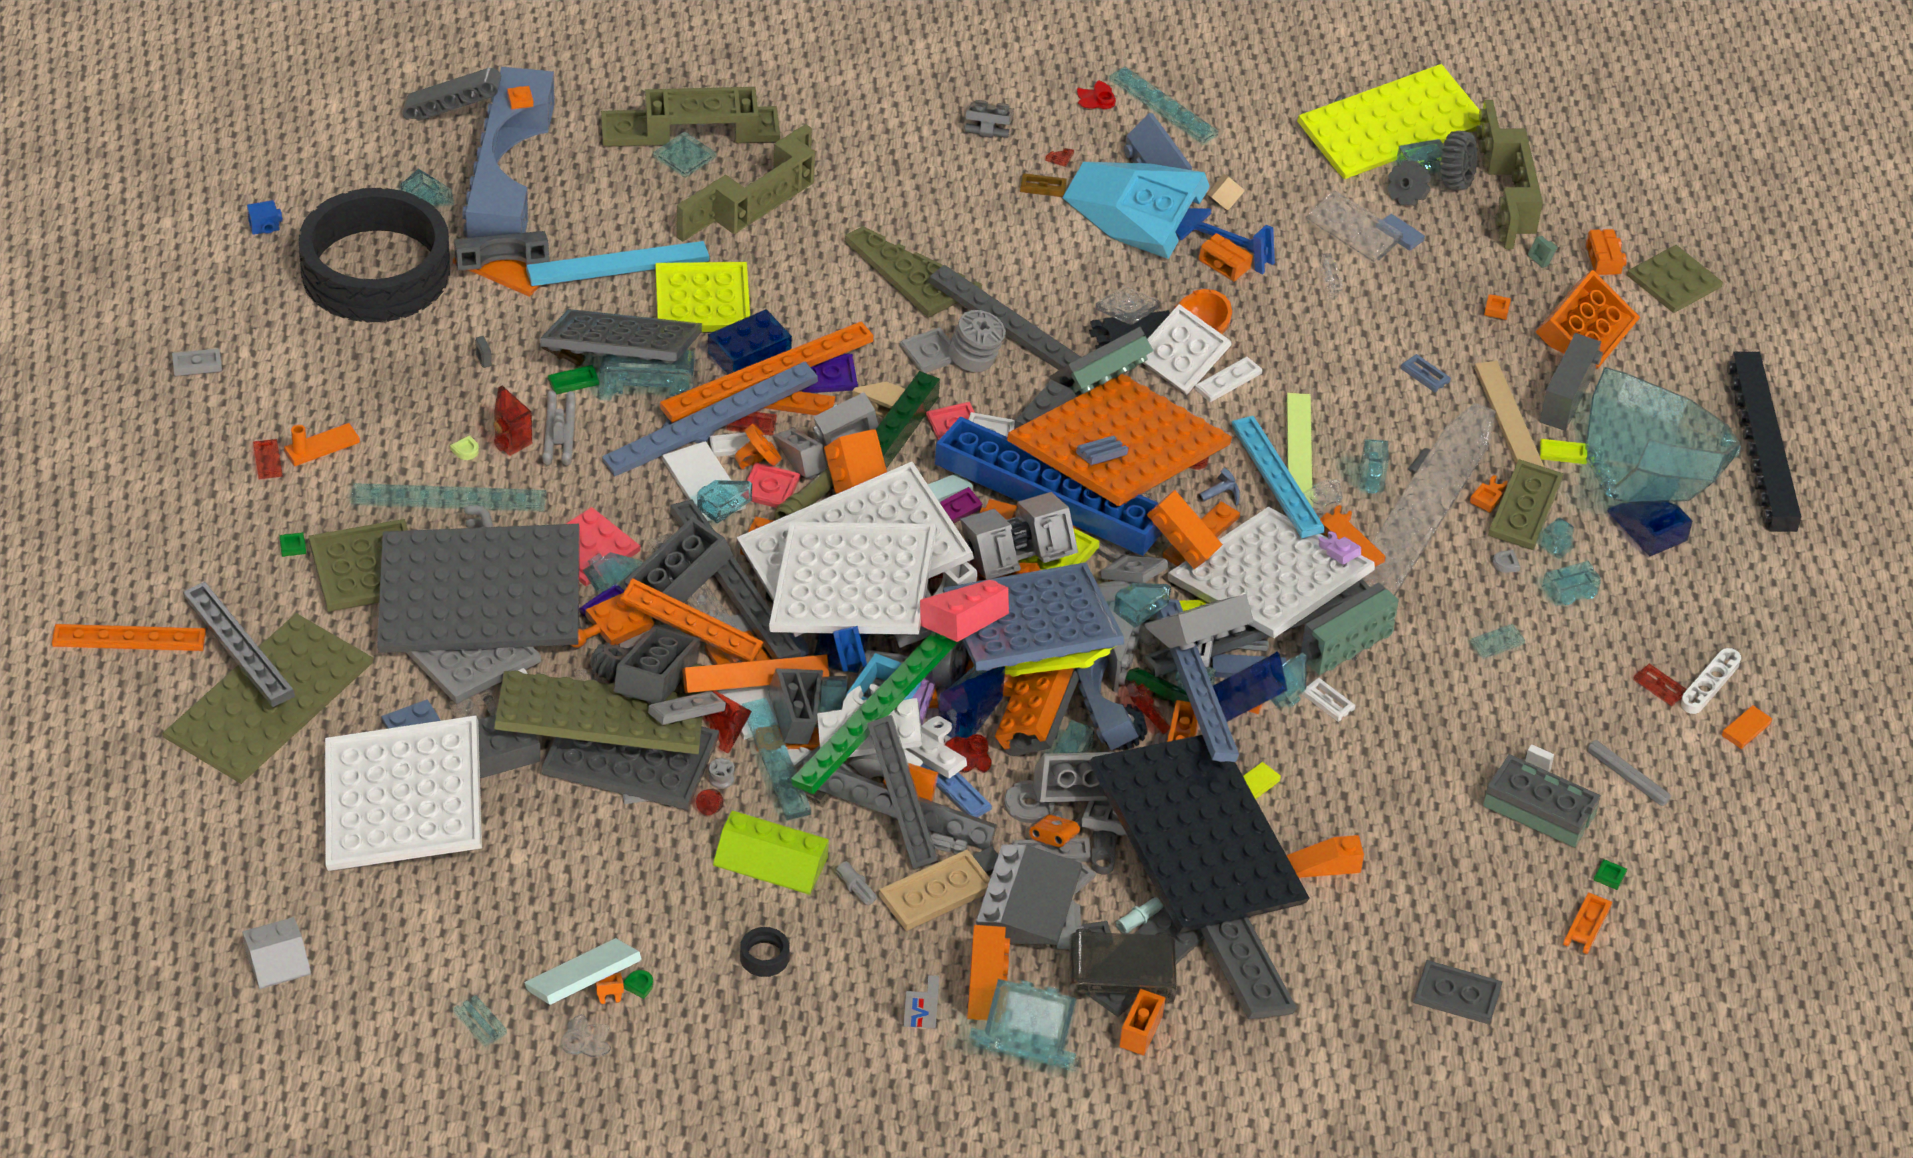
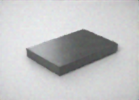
M1426 960L1413 1003L1490 1025L1503 981Z

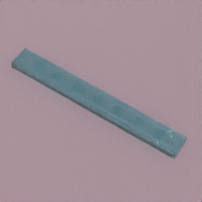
M353 483L351 505L465 509L469 505H479L487 510L545 512L546 490Z

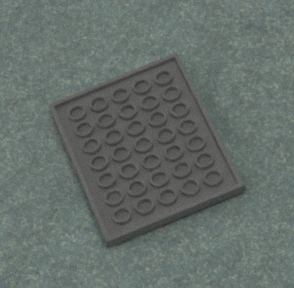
M579 523L383 531L377 640L378 653L578 645Z

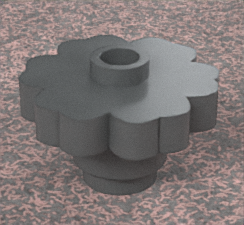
M1404 160L1401 166H1394L1392 172L1388 175V179L1391 181L1387 187L1392 199H1398L1401 205L1414 206L1418 200H1425L1430 192L1428 183L1431 180L1428 169L1420 166L1417 161Z

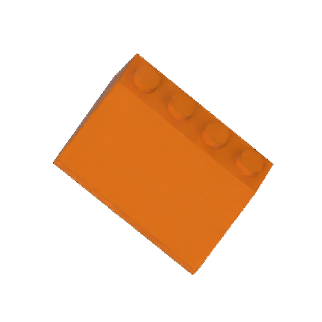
M1592 269L1572 287L1535 332L1549 347L1564 354L1575 333L1601 341L1599 351H1602L1603 355L1599 365L1596 364V369H1598L1639 320L1640 316Z

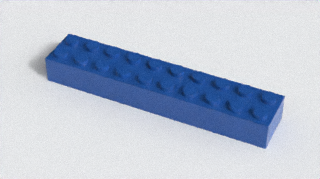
M961 416L936 443L935 465L1017 501L1052 492L1069 507L1072 525L1144 556L1162 534L1147 516L1158 502L1139 494L1128 502L1117 506L1007 441L1006 436Z

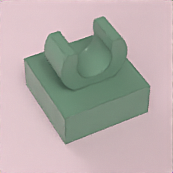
M1537 236L1528 256L1544 268L1550 264L1558 246L1552 241L1546 240L1543 236Z

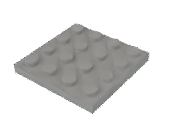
M533 647L406 652L456 704L502 682L504 671H518L522 668L526 670L541 662V655Z

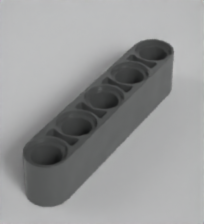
M486 68L412 92L406 97L402 115L406 120L416 119V121H420L494 97L498 93L501 73L494 68Z

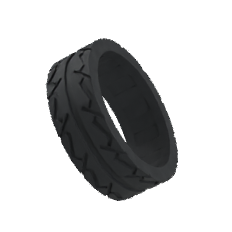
M389 188L352 190L327 199L318 205L316 210H312L304 219L300 229L301 234H299L302 283L309 297L314 302H317L318 306L326 311L328 310L330 314L341 318L346 317L349 318L348 320L362 322L363 320L366 323L383 322L385 320L389 322L398 320L400 317L406 318L430 306L433 300L436 301L444 292L442 290L448 284L450 252L447 224L440 212L432 204L422 198L419 199L416 195ZM367 231H391L404 234L416 239L430 251L426 259L415 268L403 274L380 279H361L346 276L332 270L320 260L323 252L336 241L349 235Z

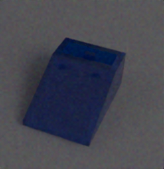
M1647 493L1610 507L1607 510L1649 557L1688 541L1693 522L1678 505Z
M1005 666L988 670L986 673L970 678L964 683L948 688L940 693L939 716L951 722L952 730L947 736L953 738L954 744L976 735L1003 699Z

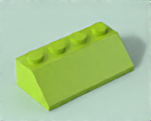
M732 810L722 829L713 866L810 895L828 859L829 839Z

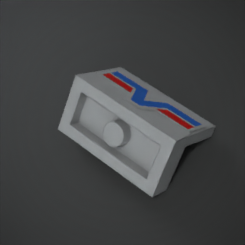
M928 975L927 992L906 991L904 1027L936 1028L939 976Z

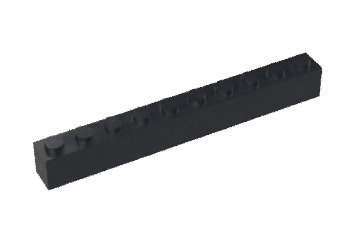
M1733 351L1731 361L1727 362V374L1732 376L1731 390L1736 392L1735 406L1740 409L1738 415L1739 423H1743V439L1748 441L1746 452L1747 456L1752 458L1750 464L1751 472L1756 474L1754 484L1755 489L1760 491L1759 506L1764 507L1763 523L1768 524L1769 532H1797L1802 516L1761 353Z

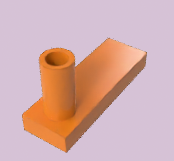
M347 423L306 438L305 427L298 424L291 428L292 444L284 446V452L293 465L298 466L360 443V437L351 424Z

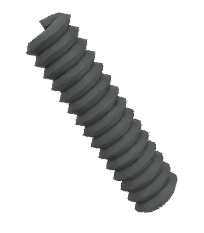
M1424 448L1408 470L1412 472L1411 470L1413 469V474H1416L1432 454L1431 450Z

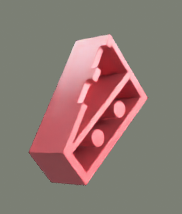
M994 580L983 581L920 600L921 626L956 642L1009 614L1008 587Z

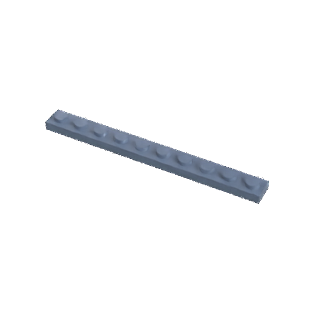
M804 361L602 456V462L615 477L818 382V376Z
M1156 598L1153 604L1158 619L1183 612L1179 600ZM1194 642L1195 647L1181 650L1180 646L1170 648L1212 760L1236 762L1239 752L1196 643Z

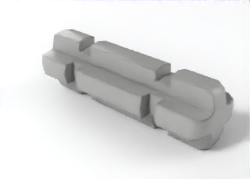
M938 833L931 834L935 849L947 852L953 850L954 854L967 849V842L965 840L957 839L955 841L950 836Z

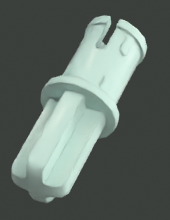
M1155 897L1140 907H1133L1129 914L1116 921L1117 929L1124 935H1127L1137 926L1147 923V919L1158 913L1163 908V904L1159 898Z

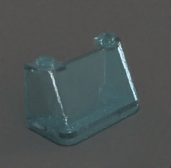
M687 349L674 363H663L659 359L642 361L639 360V357L618 358L613 354L602 356L599 373L600 400H611L614 393L623 394V386L670 387V396L695 388L696 356L693 351Z

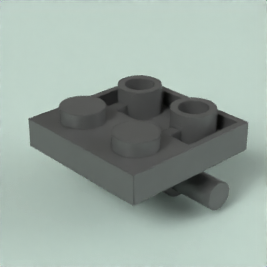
M975 100V103L971 102L967 109L966 119L981 121V125L966 123L965 132L980 134L981 137L993 138V136L1008 138L1009 129L996 128L995 123L1009 125L1014 116V108H1009L1010 105L1005 103H997L995 106L988 105V102L984 100Z

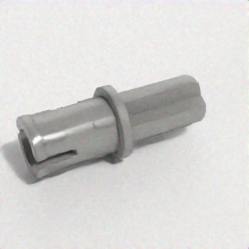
M843 862L837 867L836 874L846 883L847 889L850 892L853 891L863 903L869 906L877 899L876 894L865 883V877L859 875L849 862Z

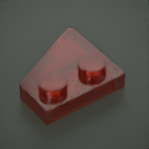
M1133 679L1126 686L1132 701L1165 734L1171 726L1155 705V700L1151 696L1152 693L1143 683L1138 685Z
M714 691L713 693L726 703L725 711L704 715V717L710 723V729L719 730L720 750L729 753L752 711L723 694Z

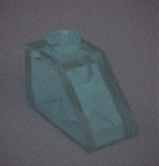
M419 168L400 184L402 191L416 195L419 199H424L434 207L454 205L452 190Z
M714 480L697 492L698 508L717 524L752 501V483L750 481Z
M612 552L603 557L599 553L588 560L590 565L583 569V572L596 592L600 594L629 576L643 562Z
M1132 583L1125 589H1120L1115 595L1114 613L1136 628L1169 604L1171 586L1168 584Z
M1304 652L1290 658L1260 685L1279 709L1286 705L1289 708L1294 706L1301 700L1299 695L1306 690V655Z

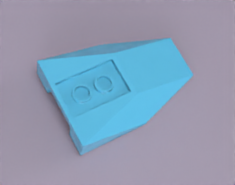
M1083 162L1065 192L1063 199L1109 237L1169 259L1179 242L1175 231L1191 203L1200 204L1210 185L1205 172L1146 163Z

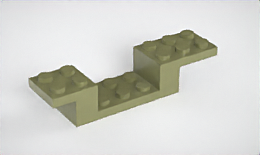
M756 86L645 89V110L601 111L603 147L670 145V125L734 123L736 143L777 142L780 140L777 106L758 107Z
M1484 100L1483 109L1479 110L1480 125L1476 126V137L1481 139L1479 151L1484 153L1482 158L1483 167H1487L1488 175H1512V182H1516L1515 187H1504L1503 196L1499 197L1498 203L1500 212L1496 213L1495 217L1496 226L1500 227L1499 241L1504 243L1505 249H1514L1516 234H1537L1543 200L1526 128H1499L1494 101Z
M805 124L778 140L774 144L773 170L765 173L761 178L748 184L745 188L725 174L702 190L697 191L691 197L681 201L677 205L676 238L684 242L715 221L731 233L736 234L814 184L815 151L811 149L812 128Z

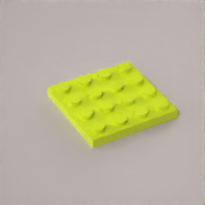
M747 262L656 263L658 319L702 323V332L751 331Z

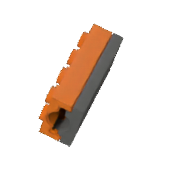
M1073 668L1020 675L995 734V738L1008 755L1018 756L1052 747L1080 678Z

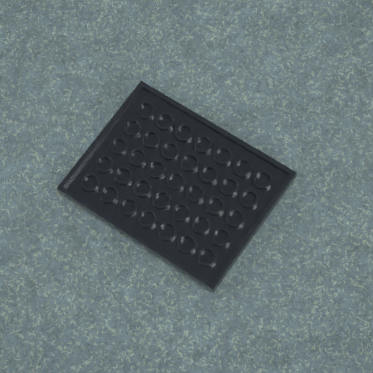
M1203 735L1091 758L1089 764L1179 933L1307 903L1310 899L1237 764L1230 761L1220 762L1212 760Z

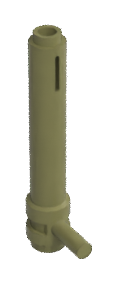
M829 467L798 493L790 495L778 505L775 511L776 520L813 505L834 487Z

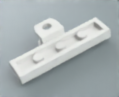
M940 716L933 717L921 725L923 746L905 749L922 760L923 764L949 779L967 766L966 758L950 749L954 744V740L947 736V734L952 730V724ZM936 725H942L941 728H935Z

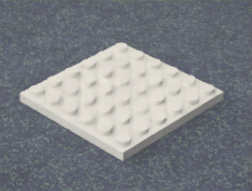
M1267 507L1220 538L1219 541L1223 545L1196 569H1193L1185 561L1168 572V581L1208 603L1246 594L1254 620L1249 625L1275 638L1374 571L1375 564L1372 560L1360 555L1342 565L1328 556L1327 550L1319 547L1318 537L1321 536L1324 539H1328L1327 537L1317 534L1301 538L1287 516Z
M790 522L769 623L770 632L833 633V631L858 626L860 634H919L921 626L920 600L926 596L936 536V524Z
M477 716L325 738L326 867L328 871L482 848L479 727Z

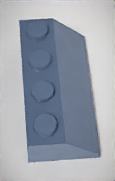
M1153 113L1147 114L1127 135L1124 153L1134 163L1156 164L1192 170L1190 163Z

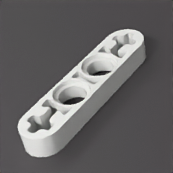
M1732 648L1723 649L1718 653L1683 694L1681 707L1685 712L1696 714L1707 705L1738 669L1741 661L1740 653ZM1729 658L1733 659V660H1730V661L1727 663L1726 666L1724 665L1725 659H1726V660H1728ZM1711 672H1719L1723 676L1715 677L1711 674ZM1699 686H1707L1711 691H1702L1699 689ZM1695 695L1698 697L1697 703H1689L1695 699Z

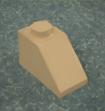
M886 381L855 387L852 398L865 392L875 409L876 415L885 418L905 391V388Z

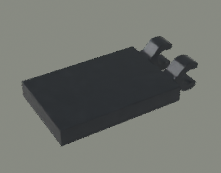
M1165 310L1103 318V323L1100 320L1090 321L1092 329L1089 330L1091 338L1096 337L1098 345H1095L1096 349L1138 327H1141L1145 334L1144 336L1148 339L1170 315V312Z

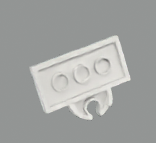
M870 684L871 694L880 686ZM861 686L848 693L843 701L842 710L817 713L820 748L866 702V700L861 699L863 696ZM918 699L903 700L889 714L894 718L902 747L907 749L923 746ZM871 734L849 757L876 753Z

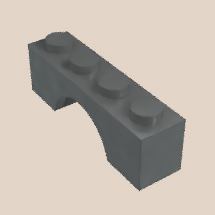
M545 231L454 239L455 262L458 271L481 269L489 262L504 259L519 260L526 264L550 262L549 243Z

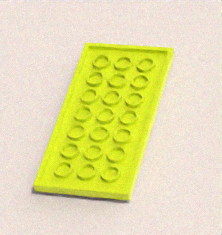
M1442 64L1298 115L1297 119L1300 126L1344 179L1442 144L1451 131L1472 133L1476 131V126L1480 125L1478 107Z

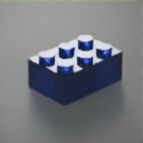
M767 309L708 334V354L727 375L792 349V336Z

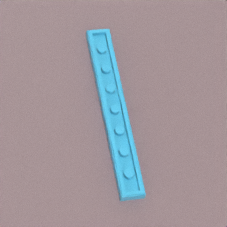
M704 241L529 264L526 265V272L531 286L654 270L656 269V263L709 261V254Z
M1249 416L1232 421V427L1300 537L1306 538L1324 533V525L1255 417Z

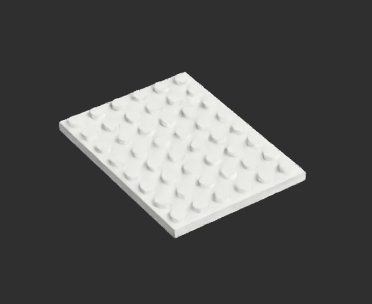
M913 462L737 537L740 548L773 602L790 522L936 524V536L929 578L974 559L971 549ZM793 633V635H794L795 637H796V636H799V635H801V634H803V633Z

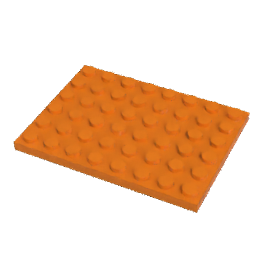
M1123 374L1008 432L1007 441L1117 506L1128 502L1137 495L1146 492L1229 446L1232 436L1226 434L1222 429L1205 422L1203 418L1191 414L1185 408L1177 406L1166 397L1156 394L1147 386L1141 385L1132 380L1131 377ZM1110 436H1115L1116 441L1120 440L1123 443L1122 446L1126 445L1129 448L1125 456L1090 465L1076 453L1078 445Z

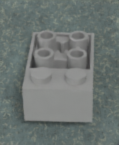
M1111 602L1109 608L1124 636V644L1116 646L1107 655L1109 663L1106 669L1113 691L1117 693L1119 686L1126 683L1128 671H1125L1127 667L1131 668L1134 654L1131 652L1133 650L1136 651L1138 648L1140 636H1136V634L1140 632L1142 620L1138 619L1139 608Z

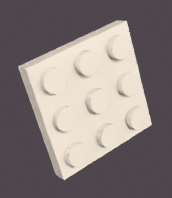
M1179 304L1147 339L1153 352L1147 355L1148 360L1143 362V364L1187 395L1232 344L1228 338Z

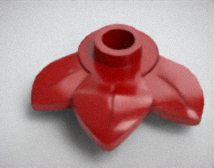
M1100 80L1095 83L1094 90L1077 88V95L1080 98L1078 104L1084 108L1110 109L1116 104L1112 88Z

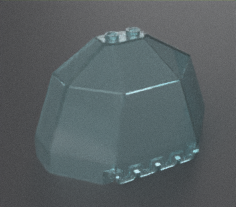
M1604 367L1592 396L1585 448L1591 453L1586 457V461L1608 497L1626 504L1690 501L1713 484L1734 457L1736 458L1739 455L1741 443L1729 425L1693 400L1630 374Z

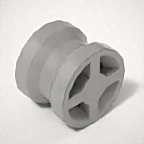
M718 758L711 762L709 766V782L713 787L725 789L732 786L735 770L733 762L726 758Z

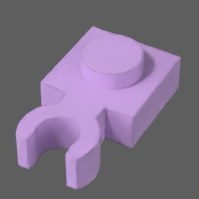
M1332 531L1328 532V539H1324L1321 536L1318 537L1319 547L1327 550V555L1342 565L1361 555V547L1346 537L1338 539L1336 533Z

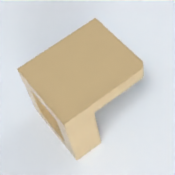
M1223 174L1207 195L1218 202L1223 208L1229 210L1245 190L1229 176Z

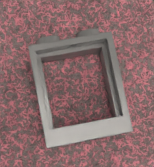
M865 392L814 416L815 426L813 431L817 437L815 440L822 444L824 451L826 445L841 436L871 429L876 430L878 427L876 412Z

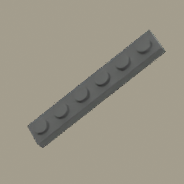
M889 715L867 723L913 869L939 862L893 716Z

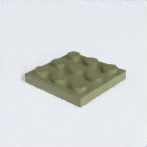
M1677 245L1640 263L1627 272L1629 278L1673 313L1716 291L1723 284V281Z

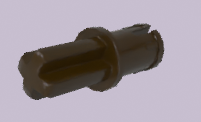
M541 347L543 350L556 355L559 360L564 358L577 366H582L586 359V356L582 353H572L571 350L552 351L548 347Z

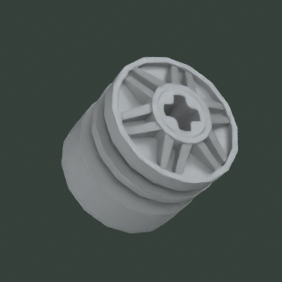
M982 310L965 312L960 317L949 344L948 352L950 358L956 365L971 372H983L989 369L994 364L998 350L1001 348L1006 331L1003 323L989 312Z

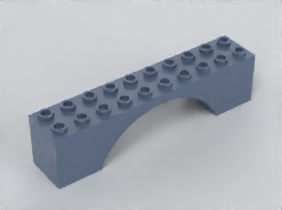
M501 67V81L496 96L491 97L492 104L489 103L488 105L489 118H485L484 131L486 132L481 133L482 147H478V161L474 162L473 173L475 176L470 178L471 191H467L466 204L468 206L463 207V219L466 220L463 236L474 238L526 233L528 225V188L507 176L498 166V162L517 143L532 136L549 132L555 105L554 71ZM529 86L534 107L511 109L507 89Z

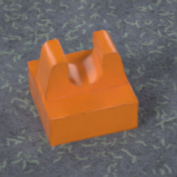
M621 972L610 975L595 983L597 996L601 1004H605V997L608 994H614L616 1003L621 1001L622 993H624Z

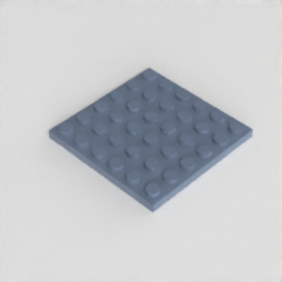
M1086 562L988 579L1008 587L1009 614L963 639L976 671H988L1001 666H1015L1018 663L1029 661L1038 662L1046 658L1064 657L1068 654L1079 652L1087 653L1095 649H1109L1124 644V636ZM983 581L943 587V593Z

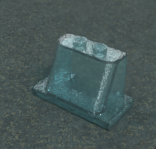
M998 979L985 1031L971 1028L969 1040L972 1046L1076 1072L1079 1064L1076 1053L1068 1052L1067 1047L1077 998L1062 995L1060 990L1045 986L1044 990L1033 988V983L1019 980L1017 984Z

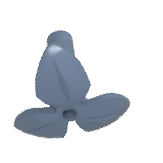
M1226 468L1220 471L1221 474L1217 478L1222 482L1199 493L1202 500L1206 501L1226 490H1231L1235 496L1236 505L1239 504L1240 490L1235 483L1236 480Z

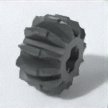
M598 644L590 659L592 672L599 674L600 678H606L607 681L609 679L615 681L617 665L629 651H625L624 647H618L616 644Z

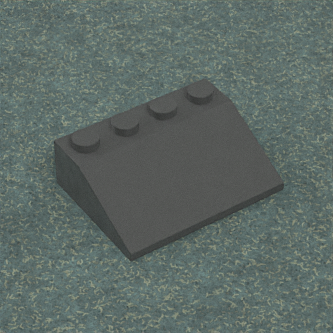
M1002 844L976 924L1006 927L1005 938H1010V944L1058 945L1083 867L1082 864L1029 845Z

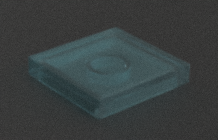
M683 132L654 151L653 157L686 178L715 159L716 152L688 133Z

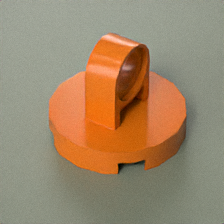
M752 423L744 429L750 441L735 454V460L741 469L744 470V467L750 465L754 466L755 462L759 463L764 458L773 466L781 461L782 458L771 441L768 442L763 436L765 434L755 424Z

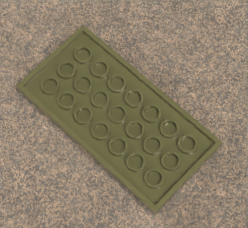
M295 613L259 646L293 688L295 697L272 707L237 665L163 732V738L242 784L373 663V657Z
M514 670L510 672L504 671L495 720V730L699 754L702 716L662 725L648 713L649 705L651 704L642 699L628 698L621 693L614 692L615 683L606 684L598 683L595 680H573L570 677H549L545 674H525ZM672 692L665 701L695 695L696 693Z

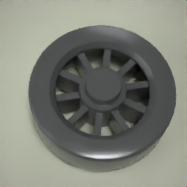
M963 639L932 669L933 680L936 686L955 689L961 683L968 655Z

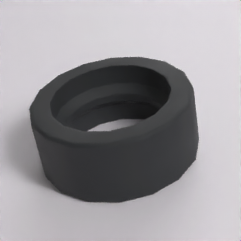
M758 927L750 930L743 936L740 942V962L743 968L750 974L759 977H771L782 972L789 963L790 943L786 935L781 931L771 927ZM769 943L780 949V955L774 959L760 960L749 954V950L756 944Z

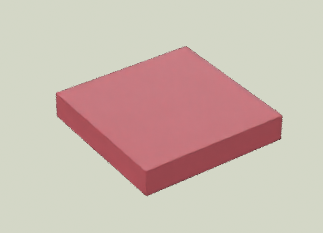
M965 402L927 411L925 416L939 441L960 416L969 420L970 413L975 412L971 403Z
M755 462L740 494L744 500L777 508L778 505L794 493L801 474Z

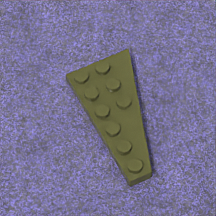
M864 226L845 235V242L928 318L958 303L929 283L930 276L941 268L942 264L917 252L912 254L905 250V246L899 243L894 245L886 241V237ZM977 281L973 283L974 285L982 289L981 283Z

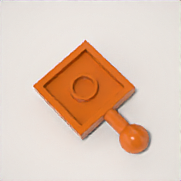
M623 593L585 610L586 617L593 626L584 630L579 628L578 645L570 646L580 648L586 643L588 638L599 633L607 643L618 645L649 631L654 626V621L649 615L622 603L620 598Z

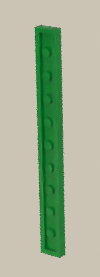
M932 632L791 778L793 787L814 794L870 735L867 723L888 716L958 642Z

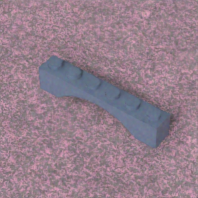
M1107 656L1095 660L1094 664L1088 668L1078 667L1074 670L1080 677L1078 683L1081 684L1078 686L1082 695L1086 698L1084 702L1089 712L1092 713L1090 714L1091 720L1095 727L1098 728L1096 733L1101 743L1107 742L1110 749L1113 750L1137 738L1138 734L1124 706L1113 703L1101 695V681L1109 663Z

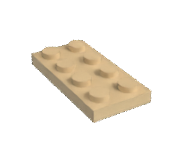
M967 849L879 889V897L902 927L908 931L984 896L990 877Z

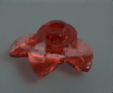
M973 734L967 739L954 737L945 743V746L966 758L967 766L959 772L967 773L976 767L979 771L986 773L990 769L992 760L987 754L989 747L988 741L984 736Z

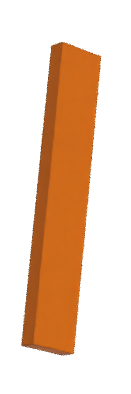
M633 578L620 598L622 603L690 636L700 638L701 641L744 662L755 661L764 645L763 641Z
M55 624L52 647L203 651L206 628Z
M827 655L682 668L685 693L769 686L776 668L823 670L822 677H828Z

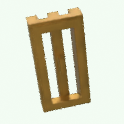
M1023 173L1020 192L1063 197L1067 179Z

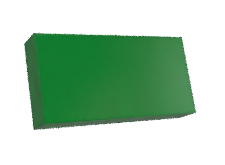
M593 365L548 375V381L556 395L600 385V380Z

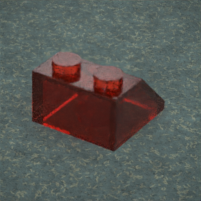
M503 385L498 387L494 408V443L499 451H505L511 456L533 444L532 411Z

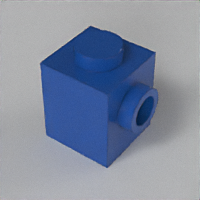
M274 200L247 205L248 221L253 235L280 230L279 222H283L281 209H276Z

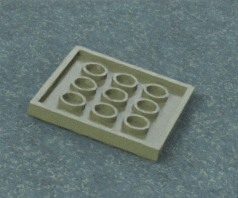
M405 519L309 535V544L328 612L379 603L383 531H408Z

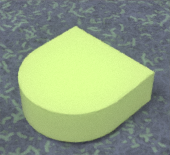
M469 435L450 445V450L458 458L470 460L478 455L479 445Z

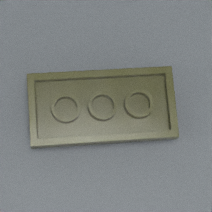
M1519 459L1489 529L1488 536L1534 550L1563 480L1564 473Z

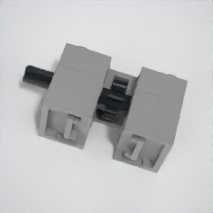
M1049 492L1017 502L1020 516L1006 520L995 509L960 519L965 542L971 549L974 559L970 560V564L988 580L1021 570L1018 560L1036 555L1045 563L1078 553L1069 507L1056 495Z

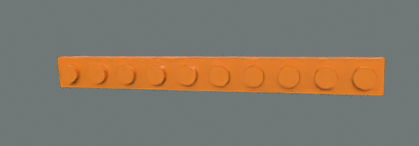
M862 321L663 400L660 402V409L673 423L804 361L812 367L873 342L874 335Z

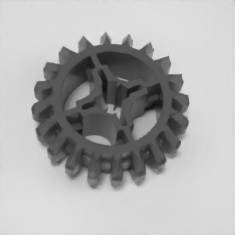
M1451 131L1444 141L1440 172L1442 173L1441 178L1444 185L1449 189H1468L1474 180L1476 166L1478 165V148L1476 147L1475 137L1471 132Z

